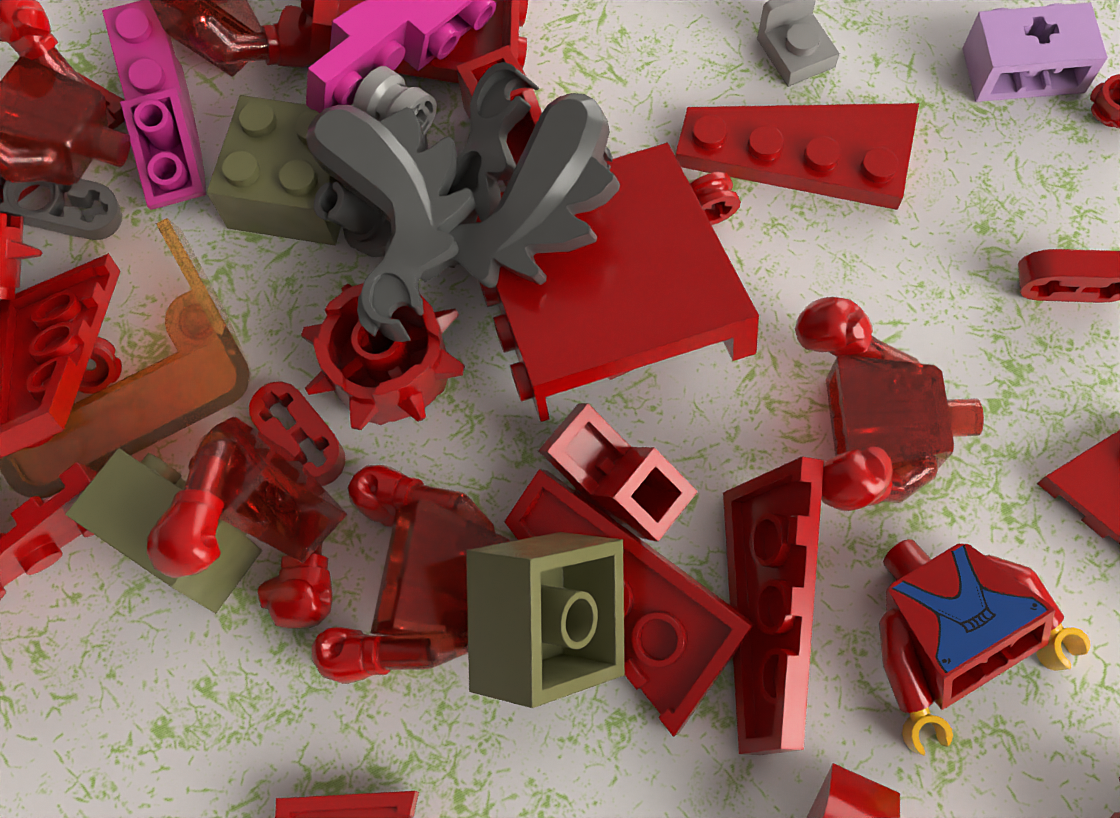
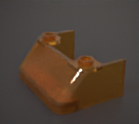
M166 218L156 223L192 289L177 297L169 305L165 315L167 333L178 352L74 403L64 431L55 434L45 444L36 448H24L1 458L0 471L9 486L17 493L29 498L32 496L50 497L65 488L59 475L74 463L79 462L99 472L118 448L131 456L237 402L247 392L251 383V368L229 317L182 230L170 219Z

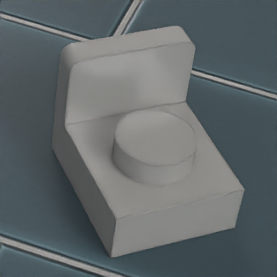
M769 0L763 5L757 40L787 87L836 67L840 53L813 14L816 0Z

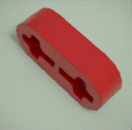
M1047 249L1026 255L1018 263L1020 293L1027 299L1093 303L1120 300V251Z
M282 381L270 382L255 392L249 403V416L253 424L293 475L303 484L312 487L326 486L335 481L345 466V452L333 431L301 392L292 384ZM278 402L287 408L296 423L288 430L277 418L273 417L270 408ZM308 438L316 449L324 450L323 454L326 458L324 464L316 467L312 462H307V456L299 444Z

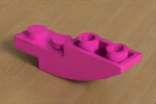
M140 0L102 10L125 98L120 103L147 207L153 210L205 196V173L192 104L182 65L175 56L162 5L158 0Z
M365 0L355 5L332 21L330 51L308 67L306 105L311 110L314 109L319 113L326 108L336 105H352L361 82L377 67L387 66L394 71L404 59L419 71L435 57L439 60L445 58L454 49L462 35L471 28L479 30L489 21L496 9V2L493 0Z

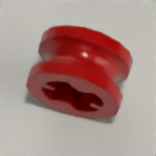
M713 172L703 175L690 183L711 225L728 219L740 208L741 201L737 193L731 191L733 182L728 174Z

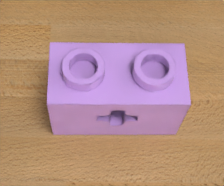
M1091 2L1076 4L1054 3L1040 7L997 8L991 11H980L962 48L975 102L1085 93L1108 58Z

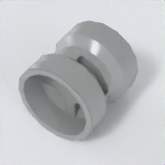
M387 66L377 67L363 79L357 89L353 103L354 107L366 112L378 121L406 107L411 108L418 118L425 135L432 125L437 108L434 97L419 87H406L404 78Z

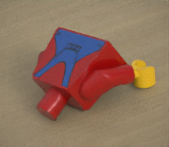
M912 539L899 542L884 557L883 564L896 581L891 583L886 590V613L879 622L883 667L899 709L910 715L903 724V741L910 750L917 754L925 756L924 747L919 740V731L926 723L933 725L936 737L941 745L948 747L953 739L952 728L948 722L939 716L931 714L929 706L933 702L941 710H944L1035 652L1041 664L1047 669L1054 671L1071 669L1070 660L1062 652V642L1066 649L1074 656L1085 655L1090 649V640L1087 634L1074 627L1064 628L1062 626L1063 613L1036 572L1027 566L996 556L983 555L970 544L960 543L931 559Z

